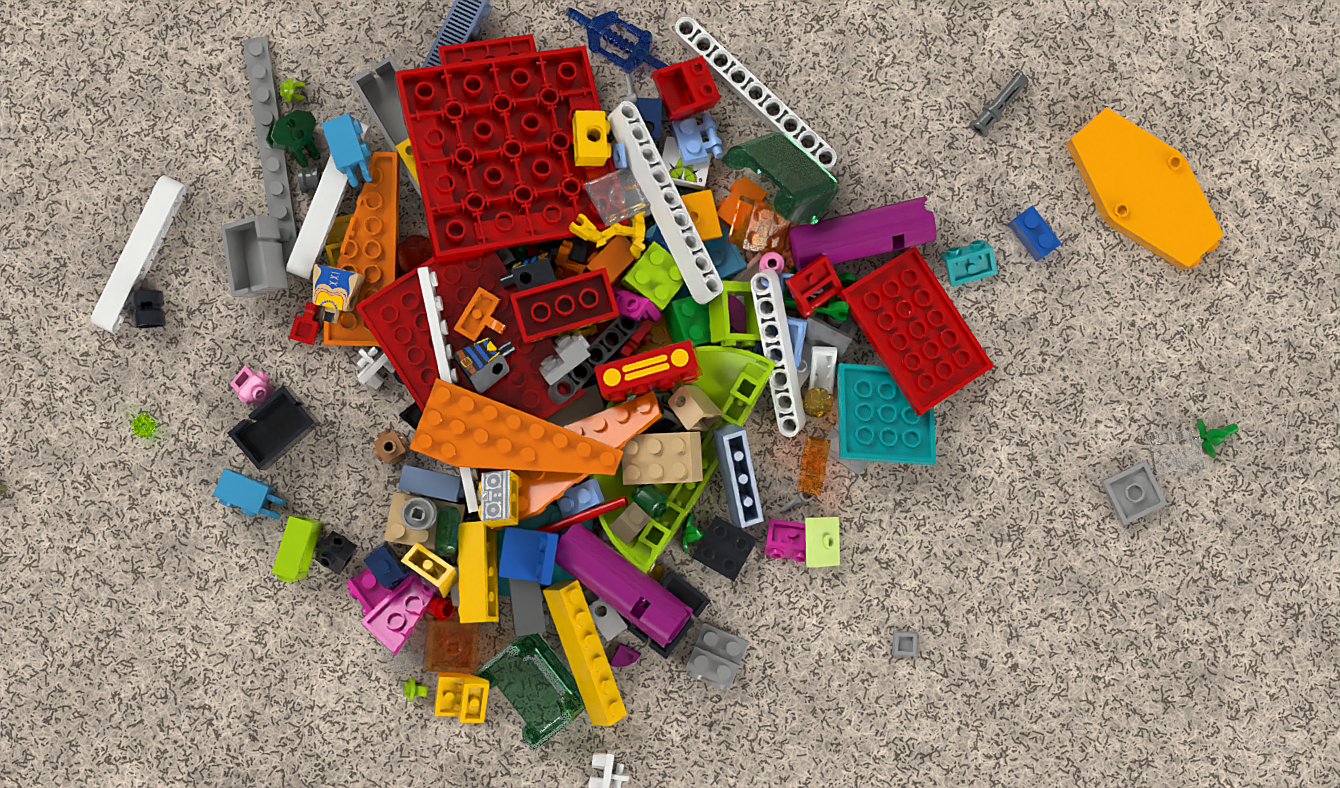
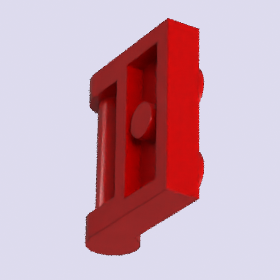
M827 255L819 256L785 281L798 305L799 313L804 318H808L812 315L814 309L832 296H838L844 290ZM829 282L827 289L809 302L807 301V297Z

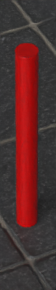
M622 496L536 528L535 531L554 533L576 523H581L627 506L628 500L626 496Z

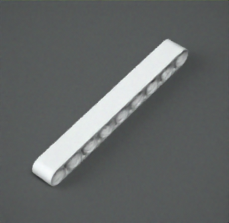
M682 17L676 22L675 35L677 40L695 57L703 55L708 69L803 158L820 172H828L833 168L837 159L836 152L694 19ZM686 26L691 28L692 32L684 35L679 30ZM702 42L707 43L709 49L701 51L697 48V45ZM721 58L727 64L724 67H718L714 61ZM741 75L744 81L742 83H735L732 80V76ZM755 90L760 92L762 97L755 100L749 96V93ZM768 107H775L778 109L779 114L771 116L767 113L766 109ZM793 123L796 126V130L788 132L784 129V124ZM803 139H810L814 146L809 149L805 148L801 141ZM819 156H829L831 163L828 165L822 164L819 161Z
M623 101L608 116L610 128L617 142L624 145L626 161L692 297L697 303L706 304L722 293V281L638 109L632 102Z

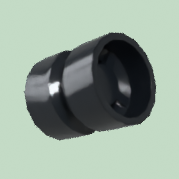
M145 290L131 293L132 308L136 309L132 314L134 328L166 326L165 312L161 310V307L164 306L163 291ZM152 305L153 309L144 308V306Z

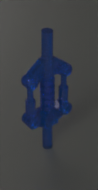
M572 7L568 10V17L586 27L589 50L592 53L599 52L608 57L609 61L621 67L626 74H631L635 68L644 62L657 70L669 66L649 54L650 43L652 42L651 32L648 30L643 31L631 23L624 22L619 19L616 11H610L590 19ZM617 23L626 28L627 32L639 38V40L634 45V42H629V39H624V36L618 35L617 32H613L608 27ZM601 37L605 41L608 40L610 44L614 43L615 47H620V50H625V53H630L629 57L625 60L615 53H610L601 48Z

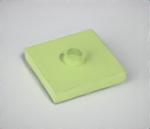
M839 517L806 518V566L825 567L840 565Z

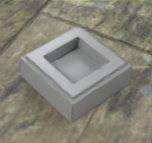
M893 630L892 655L917 657L918 632Z

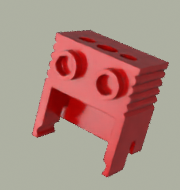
M703 55L655 70L650 75L668 114V120L671 123L701 111L704 112L705 110L712 109L721 100Z

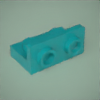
M975 240L968 246L951 247L947 249V252L941 253V259L946 265L949 284L952 287L998 274L994 250L987 241Z

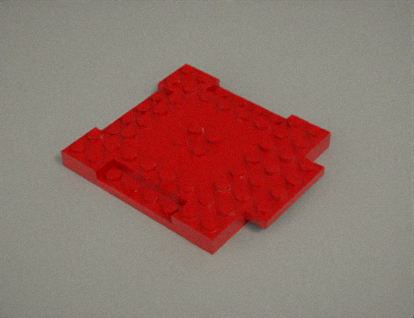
M533 34L438 47L441 65L395 71L396 88L404 124L408 132L435 263L484 255L485 251L578 236L572 233L569 227L572 222L582 226L576 220L579 214L585 215L599 232H603L611 227L609 225L610 219L616 220L622 226H629L612 153L611 157L607 158L604 166H575L572 124L575 111H601L586 45L537 52ZM592 135L587 136V138L590 141H598L597 138Z

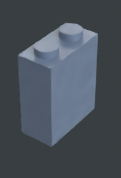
M403 465L398 489L453 502H462L463 498L466 497L462 477L412 465Z

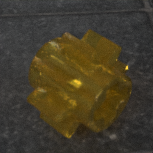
M813 388L809 393H805L803 409H809V414L812 417H824L827 415V412H831L833 396H827L826 389Z

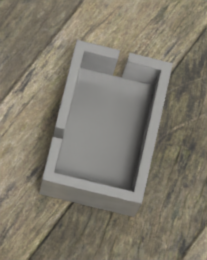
M255 215L221 226L232 297L253 298L268 294V292L288 288L282 245L277 243V239H280L277 217Z

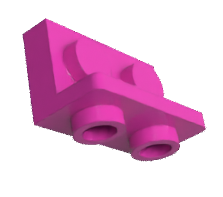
M613 287L612 290L620 315L636 321L639 319L645 321L646 319L657 323L661 313L650 299Z
M769 518L764 554L775 559L784 557L794 559L797 562H806V524Z
M368 567L346 582L349 586L347 588L349 594L353 599H358L364 606L362 611L365 616L393 591L385 589Z

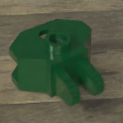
M294 110L269 126L265 140L270 148L286 150L288 154L292 153L302 168L309 165L300 149L302 146L305 147L313 160L317 161L321 158L319 151L312 142L314 140L312 133L316 119L311 112Z

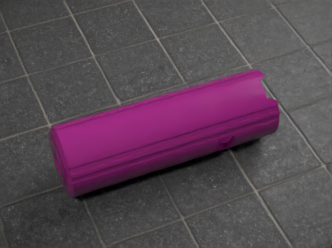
M919 197L790 227L787 235L795 269L800 271L821 255H827L831 265L934 242L937 237L936 224L933 212L925 208L927 197Z
M581 523L572 525L557 542L554 562L662 647L666 643H671L693 612L692 608ZM646 600L651 603L648 608L643 605Z

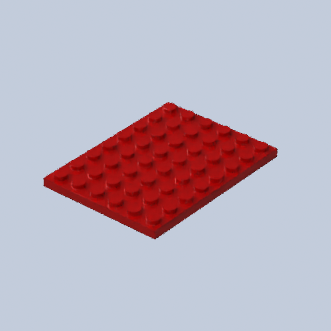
M495 250L485 251L484 255L435 263L434 257L355 306L422 413L436 378L441 379L417 270L422 267H429L432 272H436L438 286H435L436 295L441 296L443 310L440 311L442 320H446L449 334L445 335L447 345L451 344L453 353L475 343L454 330V327L477 289L481 287L501 299L492 318L507 327L501 335L486 326L477 341L489 337L498 346L509 339L516 352L505 358L510 371L480 395L544 420L585 394L582 387H580L562 404H556L548 397L550 385L539 371V368L542 366L541 362L550 355L556 356L558 353L552 347L554 343L551 338L523 345L510 301V294L520 291L517 286L507 290L504 289L500 276L509 272ZM455 358L450 359L452 369L456 368L459 383L455 384L478 394L461 371ZM557 386L558 392L566 395V390L562 386Z

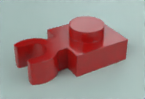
M645 319L631 336L629 342L621 349L619 356L621 358L630 357L641 345L646 346L653 337V324Z

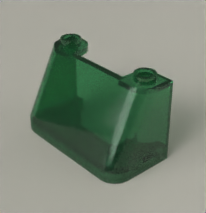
M772 132L735 145L727 151L722 159L732 170H742L745 167L750 168L755 173H764L777 185L780 190L774 198V209L787 221L815 225L838 193L839 186L836 179L790 137L781 132Z
M539 633L518 636L473 673L474 676L488 680L489 689L497 686L527 723L522 728V737L524 742L533 751L572 723L586 709L575 678Z

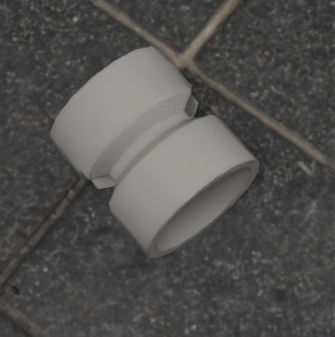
M413 498L404 504L401 517L407 527L413 530H424L431 528L437 522L439 510L434 501L428 498Z

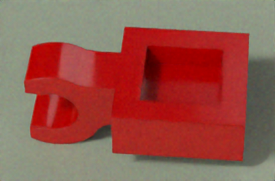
M307 301L303 317L295 316L289 339L309 345L315 344L321 323L314 321L317 316L320 305Z

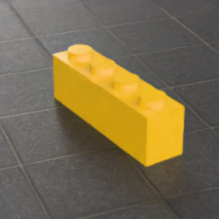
M482 521L458 523L457 541L459 555L457 564L459 566L458 590L460 605L458 607V614L460 616V623L499 622L497 532L493 531L491 527Z

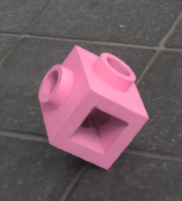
M246 365L230 383L239 394L237 397L247 405L253 403L259 406L275 390L269 383L271 380L269 376L260 370L256 373Z

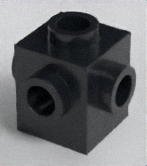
M332 531L327 538L323 536L316 545L315 549L318 552L315 560L323 567L329 568L340 575L352 560L357 545L349 541L345 536Z

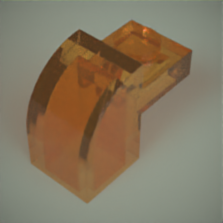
M806 436L798 471L797 492L821 496L831 440Z

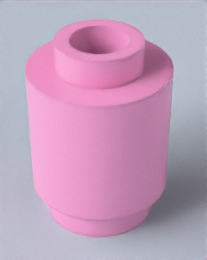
M775 252L763 255L759 264V272L764 269H772L780 277V273L783 272L784 268L783 258ZM768 264H774L776 267L771 268Z

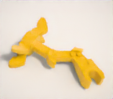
M641 206L633 213V217L629 220L633 224L632 227L622 226L616 220L610 219L609 225L611 227L603 232H599L585 215L579 214L576 220L582 226L572 222L569 229L586 241L589 239L597 243L596 248L606 244L607 239L614 235L630 236L631 241L634 242L629 251L638 260L641 256V251L645 250V244L642 242L645 236V220L643 215H645L646 207Z

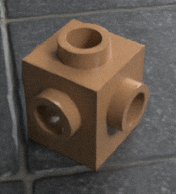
M387 429L378 434V439L373 442L376 447L373 451L380 462L384 461V463L396 465L405 460V455L410 453L408 448L410 442L403 432L400 434L399 431L393 430L391 432L390 429ZM389 442L393 443L394 446L391 451H388L386 448V444Z

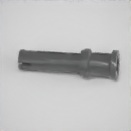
M1017 72L991 104L985 105L979 117L970 122L971 129L979 136L987 137L989 129L995 122L1001 120V113L1014 100L1023 87L1028 84V78L1023 73Z

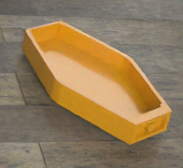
M1107 107L1065 143L1102 219L1116 231L1180 270L1188 267L1193 269L1203 260L1201 256L1206 251L1211 253L1220 245L1218 240L1224 234L1187 159L1175 148Z

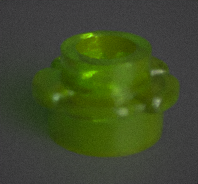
M140 414L139 417H135L132 421L133 433L138 437L151 436L156 427L155 420L150 418L148 414Z

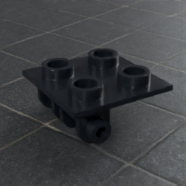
M715 515L692 558L734 582L758 539Z

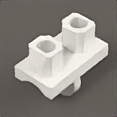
M373 346L368 352L361 348L358 352L363 357L357 364L361 368L367 362L369 364L357 375L358 380L362 384L366 382L369 386L377 389L384 382V378L377 371L382 366L390 373H393L395 369L383 350L373 358L379 352L377 348Z
M608 750L607 753L593 754L591 768L604 769L605 771L603 778L590 776L588 788H610L611 779L614 780L613 788H621V782L629 780L630 775L623 772L624 764L617 763L616 771H612L615 751Z

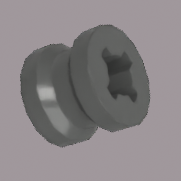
M318 167L313 168L311 171L298 170V183L301 193L317 190L322 178Z

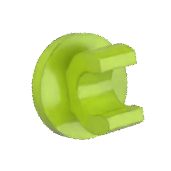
M287 78L285 82L281 83L280 95L284 97L285 102H290L291 99L301 101L304 99V96L296 94L295 88H303L305 84L299 81L293 84V79Z
M409 677L408 682H404L403 697H407V701L412 702L414 695L427 696L428 686L426 684H415V678Z

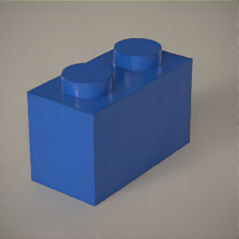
M1033 205L1008 223L1036 262L1062 244Z

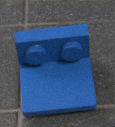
M506 527L498 575L500 577L551 585L558 534Z

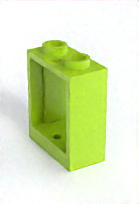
M722 281V293L708 302L711 343H721V347L736 346V343L741 344L742 348L755 347V343L761 341L751 282ZM727 295L744 296L747 334L730 333Z
M302 515L289 516L271 572L278 575V580L292 583V581L298 582V579L306 578L322 529V521Z

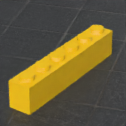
M560 580L542 590L592 725L610 727L627 716L625 706L579 581Z

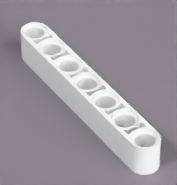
M361 123L363 133L360 135L362 141L366 142L370 126ZM332 154L329 157L286 267L287 272L308 280L313 276L314 264H318L350 183L347 174H342L336 169Z
M166 175L161 176L157 181L91 315L90 322L93 325L113 334L120 329L119 323H123L131 306L129 304L131 302V293L139 290L142 284L140 281L144 280L152 264L150 260L154 259L163 241L161 238L165 237L173 221L172 216L175 217L184 197L182 195H185L187 192L185 184Z
M764 269L752 277L751 290L764 357L776 363L769 377L778 428L782 435L792 437L805 426L806 418L779 277L774 270ZM761 277H765L768 280L769 287L762 284ZM766 301L773 304V311L766 307ZM770 325L776 326L778 334H774L771 331ZM775 348L782 352L783 358L775 354ZM779 372L786 375L787 381H783L780 378ZM784 396H788L792 404H787L784 401ZM788 419L793 420L796 424V427L790 426L788 423Z

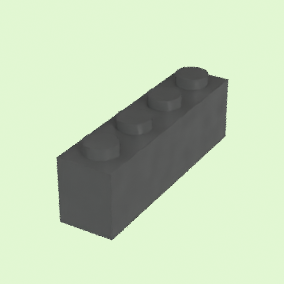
M507 578L515 636L546 632L545 626L549 625L547 610L543 611L542 601H546L542 591L545 587L540 586V583L535 581Z

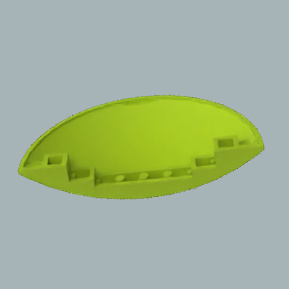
M695 347L703 375L698 376L697 381L684 385L699 387L724 414L708 431H702L701 437L704 438L701 445L703 481L655 484L668 496L666 505L668 510L661 518L655 517L651 519L627 545L609 527L632 504L633 499L631 496L641 484L623 485L622 458L615 475L589 474V480L597 478L605 500L601 504L626 496L628 500L627 506L598 517L617 549L645 573L649 571L677 532L719 467L712 430L733 423L743 427L776 366L775 362L750 351L733 347ZM660 388L653 389L654 391H658V392H661V393H664V392H667V391L671 392L669 389H667V390H660ZM636 394L628 396L627 401L635 399ZM664 395L663 400L665 403H668L670 396ZM611 401L608 403L605 410L620 405L622 403L613 404V401Z

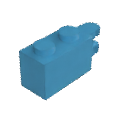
M348 113L321 123L336 169L342 174H347L352 187L358 186V179L354 170L361 168L366 182L372 181L368 166L370 165L368 156H371L368 144L362 141L360 134L363 133V128L358 119L355 120Z
M232 469L223 470L213 493L214 497L219 498L218 503L231 508L233 505L241 507L240 512L252 517L255 514H264L279 520L281 514L266 508L269 500L280 506H285L287 500L272 494L275 487Z

